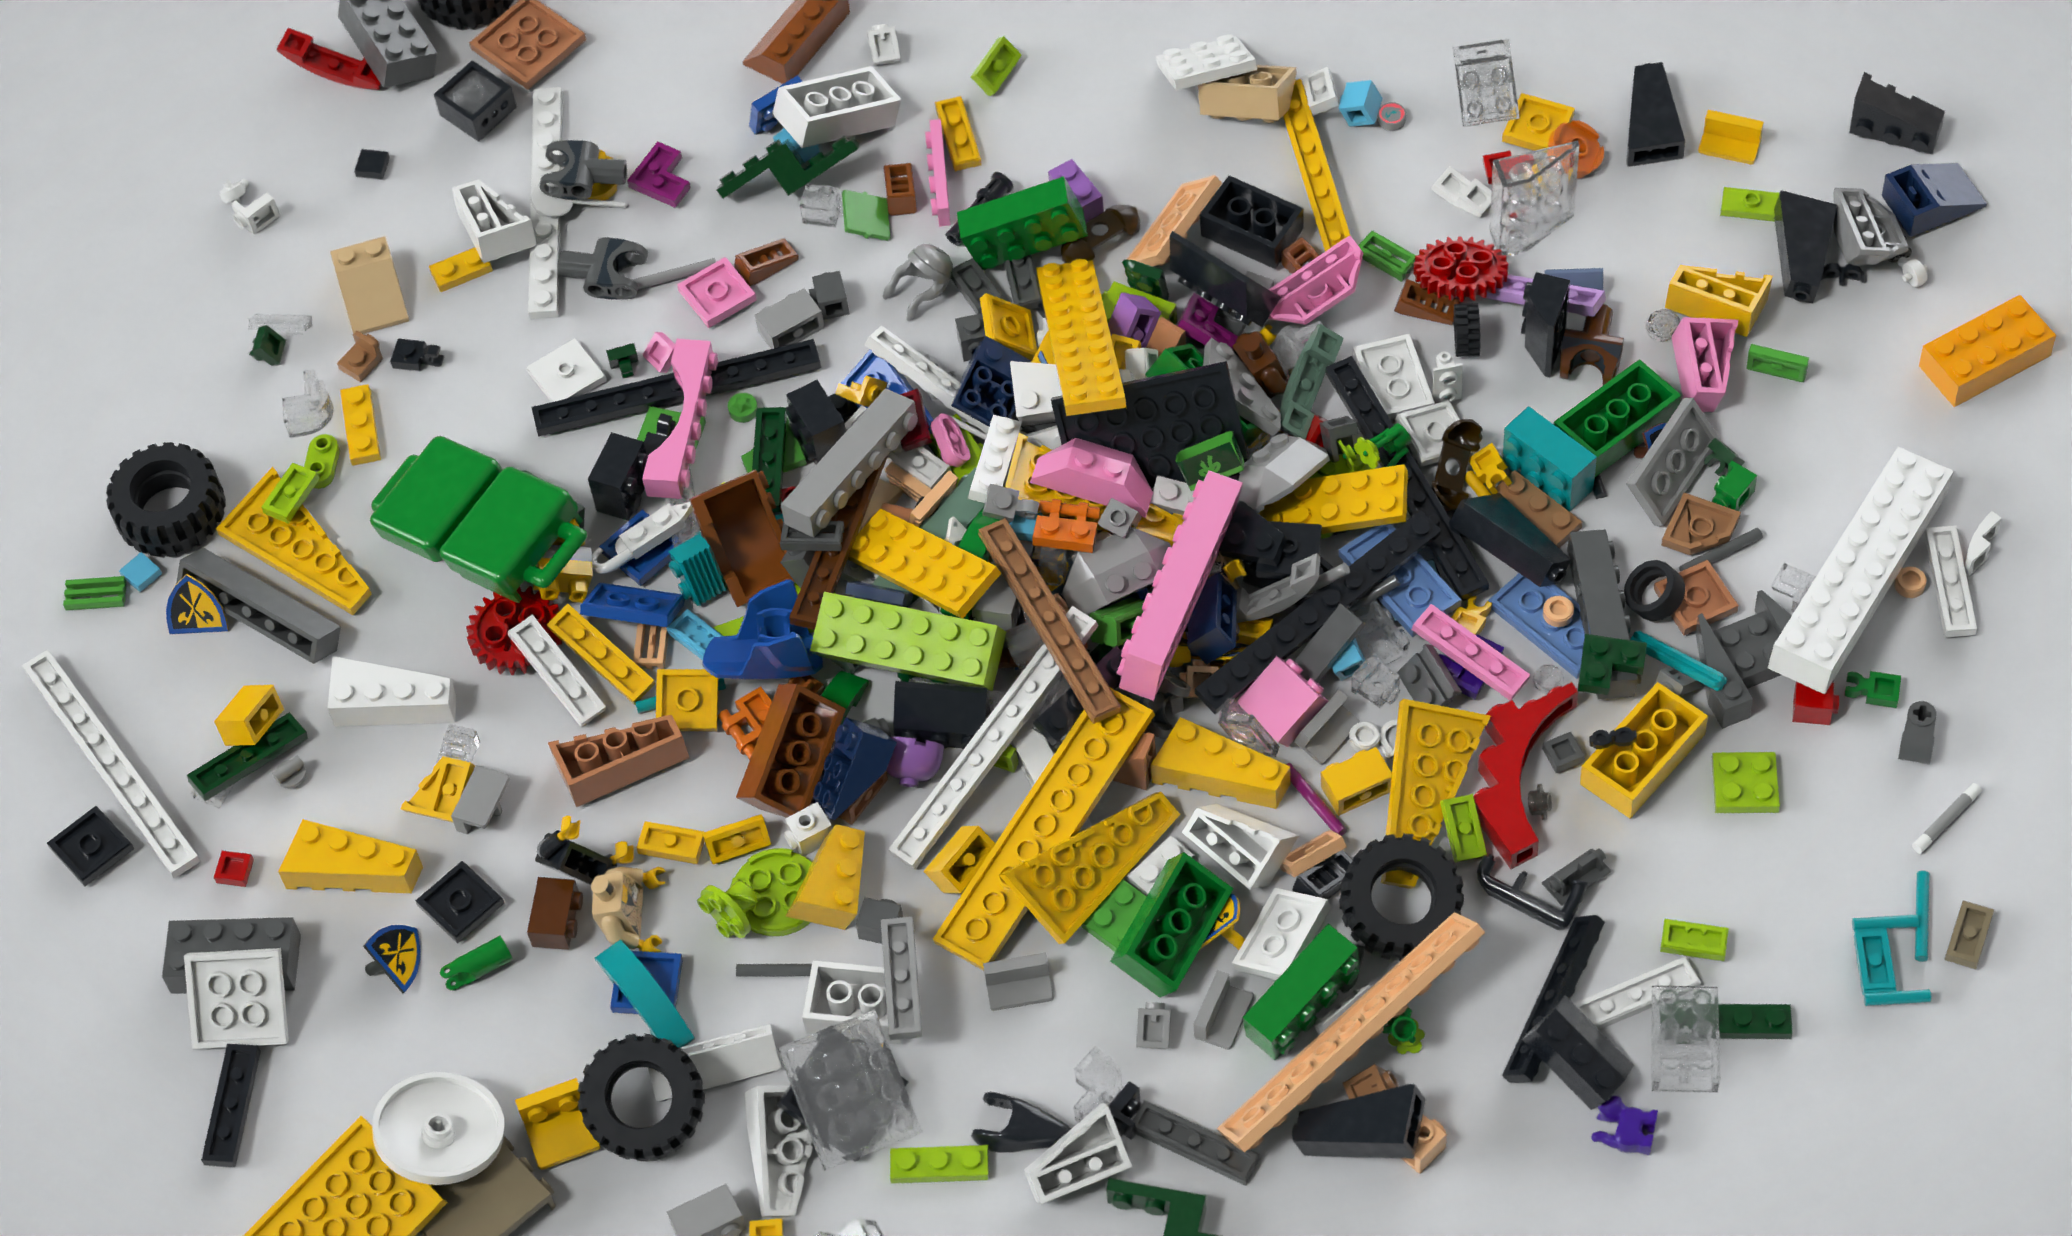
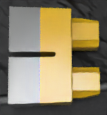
M552 545L536 567L543 569L561 545ZM579 547L551 585L546 588L533 585V590H539L543 600L557 599L559 592L569 593V599L572 602L582 603L586 598L593 576L591 548Z

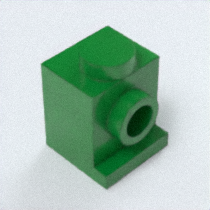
M1732 460L1728 465L1727 476L1722 475L1714 486L1716 495L1713 497L1712 502L1739 511L1755 492L1757 475Z

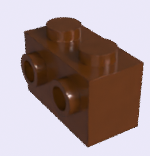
M538 877L527 929L532 947L569 950L571 938L575 939L577 935L576 911H580L583 904V893L579 892L574 879Z

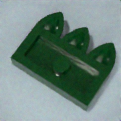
M1126 259L1122 261L1128 278L1127 282L1131 288L1168 301L1169 292L1163 270L1134 260Z

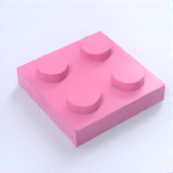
M726 257L677 284L680 294L708 328L757 301L754 291Z

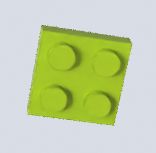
M1775 752L1712 753L1715 813H1779L1780 804Z

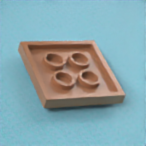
M519 0L470 41L469 44L472 51L529 90L584 43L586 37L584 32L538 0Z

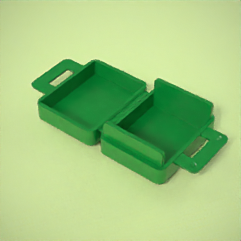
M443 436L434 437L419 456H408L371 503V508L374 512L370 517V523L383 539L433 562L444 560L452 571L459 573L463 578L516 603L522 600L516 590L524 580L540 588L548 587L587 538L586 530L570 523L571 520L575 519L578 525H580L583 519L578 514L576 502L567 490L514 467L502 469L494 458ZM558 537L565 540L543 569L536 567Z

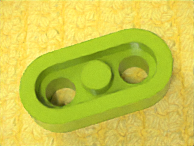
M329 434L316 436L311 440L308 447L304 467L312 471L321 469L317 472L320 479L314 486V489L325 488L334 479L340 448L337 440Z

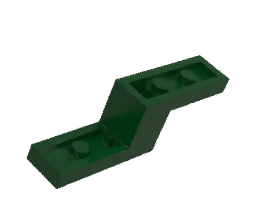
M854 135L849 139L843 136L831 145L833 150L825 155L822 152L814 155L808 160L810 165L807 166L789 139L782 143L778 139L765 148L768 153L759 159L754 155L742 164L744 169L737 174L732 170L720 178L721 184L718 186L717 192L724 199L769 168L789 196L856 151L860 144Z
M1112 1178L1108 1179L1106 1188L1107 1203L1122 1210H1129L1131 1208L1142 1209L1146 1213L1155 1216L1163 1215V1213L1168 1214L1163 1236H1219L1202 1233L1207 1210L1206 1195Z

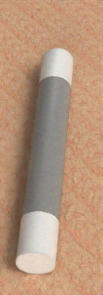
M1972 783L1912 844L1913 849L1921 854L1982 792L1980 786Z

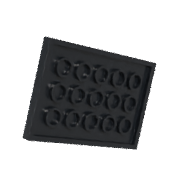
M1227 361L1124 382L1122 385L1126 399V408L1066 416L1062 395L1051 398L1061 445L1074 438H1079L1134 455L1152 491L1154 490L1157 476L1186 483L1176 463V455L1186 448L1225 432H1233L1243 455L1244 463L1249 460ZM1240 472L1228 477L1238 481Z

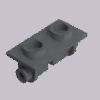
M1600 848L1597 850L1590 849L1544 880L1542 885L1563 906L1571 892L1572 880L1585 881L1592 886L1611 873V870L1603 862L1606 859L1604 852Z

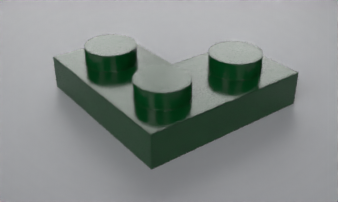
M1585 634L1577 691L1608 696L1612 670L1643 675L1647 643Z

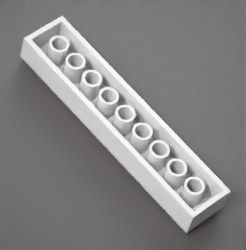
M1897 447L1776 640L1768 669L1823 694L1826 693L1947 495L1953 470Z

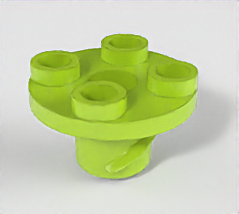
M737 881L726 892L715 886L708 885L701 891V897L697 900V904L705 913L711 914L718 922L716 927L723 936L729 938L734 935L738 938H744L750 933L751 926L745 914L756 905L757 896L748 884Z

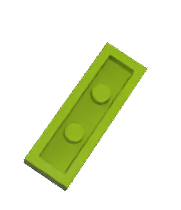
M988 1145L890 1148L891 1184L989 1180Z

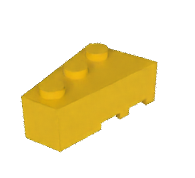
M1680 265L1669 283L1665 308L1692 318L1738 320L1735 333L1747 337L1768 301L1773 275H1763L1762 279L1745 277V272L1736 271L1735 275L1717 273V269Z
M837 824L834 825L823 840L786 917L843 930L848 927L858 912L865 831Z

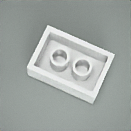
M813 960L802 1016L806 1035L822 1036L825 1030L832 1025L850 1039L901 1044L902 1039L890 1040L884 967Z

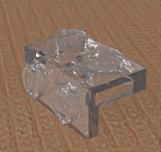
M1227 698L1224 708L1219 715L1218 724L1233 741L1268 757H1276L1280 748L1276 741L1254 715H1248L1235 698Z

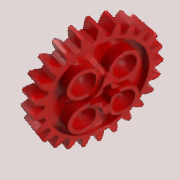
M1461 236L1457 238V241L1447 237L1444 243L1437 239L1435 246L1426 244V250H1419V255L1415 256L1414 275L1415 281L1420 282V288H1428V294L1437 292V298L1447 295L1449 301H1452L1454 297H1459L1461 302L1465 300V297H1470L1471 300L1476 301L1477 295L1487 298V292L1496 294V288H1503V282H1507L1509 263L1507 262V256L1502 255L1501 249L1494 250V244L1485 246V240L1483 239L1476 243L1473 237H1470L1467 241H1463Z
M529 586L525 592H522L521 587L516 590L522 598L519 603L493 592L494 599L490 600L483 597L485 606L475 605L474 608L477 615H469L471 625L466 626L469 635L467 636L468 644L473 656H477L479 664L486 662L488 670H492L497 665L499 674H502L506 668H509L511 676L515 674L517 668H521L524 674L527 673V666L531 664L510 639L508 631L532 614L536 619H539L537 621L556 645H562V640L547 627V624L560 611L558 604H554L553 600H543L540 591L534 595L532 586Z

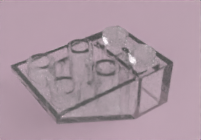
M1509 39L1453 47L1463 127L1520 118Z
M1652 986V1091L1718 1093L1721 1078L1718 987Z

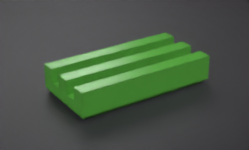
M1372 230L1358 245L1363 252V260L1401 282L1405 279V274H1409L1412 271L1416 255ZM1370 242L1375 243L1376 245L1382 247L1383 249L1381 250L1380 248L1374 246V245L1371 244ZM1392 254H1394V255H1396L1397 257L1403 259L1404 261H1406V263H1404V262L1400 261L1399 259L1393 257Z
M1751 344L1746 369L1804 382L1809 357Z
M124 576L66 580L65 586L67 589L64 591L66 599L63 601V606L65 610L124 607L127 581ZM104 595H118L115 597H102ZM74 597H91L85 599H73Z

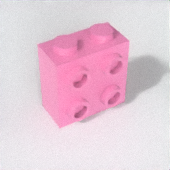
M1276 656L1236 703L1278 743L1289 747L1328 700L1321 694L1324 689L1315 680L1310 678L1307 681L1300 674L1303 669L1294 660L1289 658L1285 661Z

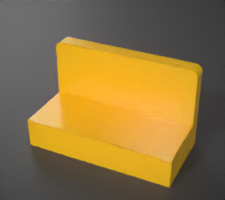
M1708 109L1698 152L1704 155L1753 165L1762 139L1764 121Z

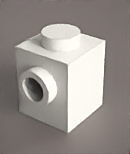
M818 802L785 819L787 831L784 832V836L791 849L797 847L800 854L806 856L820 848L823 840L833 827Z

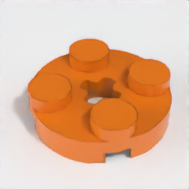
M1573 120L1571 123L1564 122L1551 133L1547 157L1551 163L1556 164L1565 173L1582 179L1600 166L1604 158V147L1600 148L1597 140L1599 135L1590 125L1579 120ZM1574 144L1578 145V151L1581 154L1573 150L1572 146Z

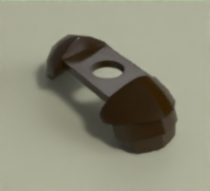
M1115 205L1105 209L1106 211L1087 222L1088 236L1062 244L1061 257L1064 264L1071 263L1077 259L1091 261L1095 258L1094 249L1122 231L1127 232L1129 235L1140 230V218L1137 208L1131 205ZM1102 224L1108 228V232L1099 236L1092 232V228Z
M1461 419L1453 422L1447 427L1442 436L1443 445L1435 480H1432L1431 488L1445 511H1455L1460 501L1469 497L1467 492L1462 491L1470 453L1479 451V443L1482 440L1481 432L1483 430L1473 419ZM1449 458L1455 459L1459 464V472L1456 475H1451L1446 470L1445 465Z

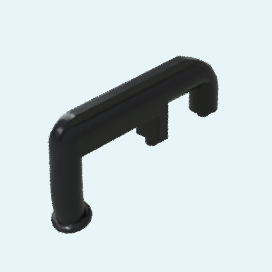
M1494 855L1483 856L1477 869V879L1487 894L1556 930H1564L1570 925L1585 896L1587 887L1590 886L1588 882L1572 880L1571 892L1560 911L1521 891L1527 880L1528 873L1526 871H1522L1521 874L1519 873L1514 885L1510 886L1490 876L1496 863L1493 860Z

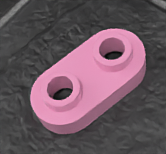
M938 415L931 422V432L937 441L941 457L949 466L962 467L970 459L971 455L960 427L949 415Z

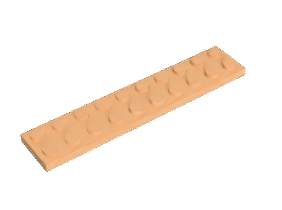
M1455 912L1451 914L1217 1128L1220 1134L1244 1153L1248 1149L1251 1150L1257 1147L1262 1142L1263 1136L1272 1127L1275 1128L1281 1125L1287 1119V1114L1296 1105L1305 1103L1311 1097L1312 1091L1320 1083L1329 1081L1335 1075L1336 1069L1344 1061L1353 1059L1359 1053L1360 1047L1367 1040L1377 1037L1391 1018L1400 1016L1414 997L1428 991L1432 985L1431 982L1437 976L1452 969L1456 963L1455 960L1461 954L1475 948L1479 943V938L1485 933L1478 923Z

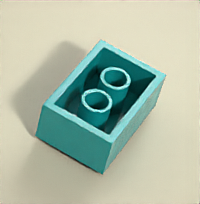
M1528 406L1504 428L1503 460L1509 470L1517 471L1569 512L1593 491L1597 456Z

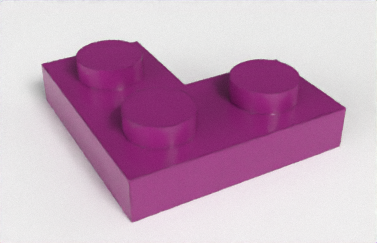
M657 141L627 180L628 187L676 208L690 190L689 181L671 174L682 159L681 151Z
M1193 293L1177 325L1185 330V336L1196 339L1204 345L1213 338L1219 343H1226L1231 349H1233L1232 347L1238 337L1213 321L1219 307Z

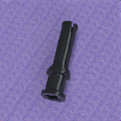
M994 172L991 176V181L986 187L980 188L977 191L976 200L969 208L1003 197L1006 193H1010L1013 190V183L1001 172ZM958 220L945 234L949 242L955 246H959L962 243Z

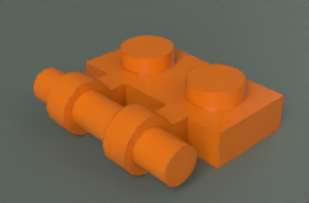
M1052 499V502L1040 500L1039 512L1049 513L1050 516L1037 515L1032 545L1093 553L1097 523L1088 522L1087 518L1099 520L1101 508L1090 507L1089 503L1083 502L1075 505L1062 503V500ZM1060 515L1077 517V520L1060 518Z
M761 686L735 701L739 712L731 715L726 709L718 714L723 730L727 735H732L737 742V749L741 754L746 755L749 760L772 703ZM746 723L753 729L747 735L741 729Z

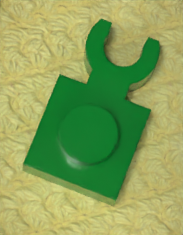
M1870 671L1869 678H1864L1857 672L1847 673L1846 682L1855 683L1857 686H1846L1844 696L1857 698L1864 695L1866 696V704L1897 708L1901 675Z

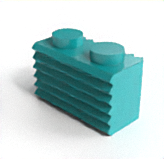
M700 533L668 551L672 559L668 563L674 576L677 579L680 578L681 583L677 586L686 600L691 598L697 606H701L702 603H706L707 600H711L712 597H716L722 591H727V585L711 546Z

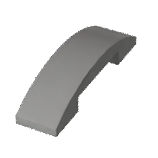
M1318 553L1292 564L1291 576L1258 591L1248 594L1243 587L1236 589V622H1247L1273 615L1303 598L1319 579L1321 557Z

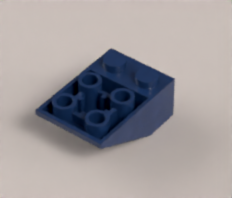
M1958 163L1911 164L1885 175L1882 197L1910 237L1987 207L1986 201Z
M985 336L975 349L964 371L951 406L990 427L993 415L1011 419L1015 410V399L1010 361H1032Z
M845 717L843 724H840L836 730L835 746L832 753H829L825 759L823 778L821 782L816 784L813 792V803L818 802L824 813L833 820H836L886 772L897 744L895 740L879 727Z

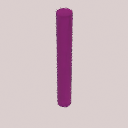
M1287 763L1286 765L1290 766V781L1331 831L1343 836L1347 831L1344 825L1293 765Z

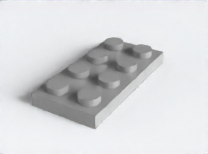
M1684 398L1626 483L1654 526H1664L1680 502L1683 493H1686L1704 466L1705 458L1712 454L1713 451L1707 446L1714 438L1721 441L1694 398Z

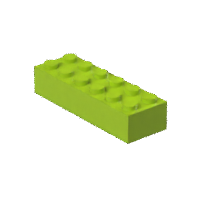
M824 592L810 651L822 658L968 687L987 688L988 691H993L1006 631L998 625Z

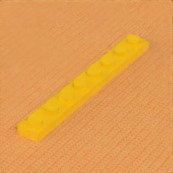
M1300 78L1295 80L1290 107L1283 118L1326 252L1349 235L1351 236Z

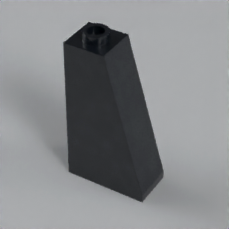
M1663 62L1635 66L1626 159L1627 167L1683 159L1685 138Z
M1780 190L1774 207V220L1784 296L1794 298L1797 301L1814 302L1820 287L1837 204Z
M1498 493L1460 501L1449 522L1454 529L1539 587L1558 584L1564 579L1571 559L1504 496Z
M1407 1084L1299 1111L1297 1124H1294L1292 1129V1139L1304 1156L1414 1159L1426 1099L1415 1084Z

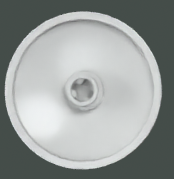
M447 1072L419 1074L399 1082L381 1098L373 1116V1143L382 1161L400 1176L423 1184H453L479 1174L494 1161L503 1143L504 1116L494 1095L475 1080Z

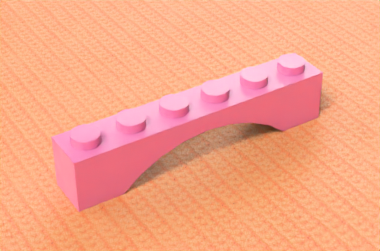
M676 339L671 363L675 380L684 393L683 410L671 435L660 447L648 455L642 478L647 497L682 499L684 487L688 488L689 465L695 462L696 449L694 444L695 440H700L701 437L700 419L706 415L707 402L705 398L707 393H711L712 370L715 371L718 364L717 353H713L711 341Z

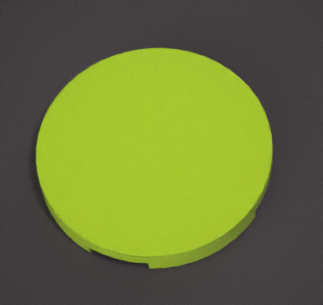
M785 848L764 850L748 858V862L740 868L732 879L731 886L737 881H742L748 884L756 893V905L745 914L750 923L751 931L765 936H785L806 927L810 922L786 917V914L812 862L806 857L793 852V850Z

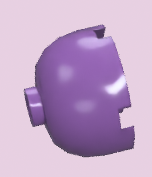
M891 737L897 744L886 771L890 776L900 779L899 785L918 787V782L928 781L936 775L943 759L944 746L942 744L926 740L925 744L917 742L916 738Z

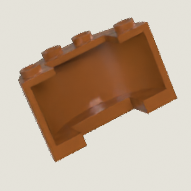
M753 470L689 499L703 536L711 546L724 581L727 584L728 591L737 607L748 603L749 599L760 590L785 580L795 582L780 563L787 550H781L780 546L783 521L781 518L776 520L772 510L777 507L771 493H766L765 491L769 484L763 471L757 473L756 470Z

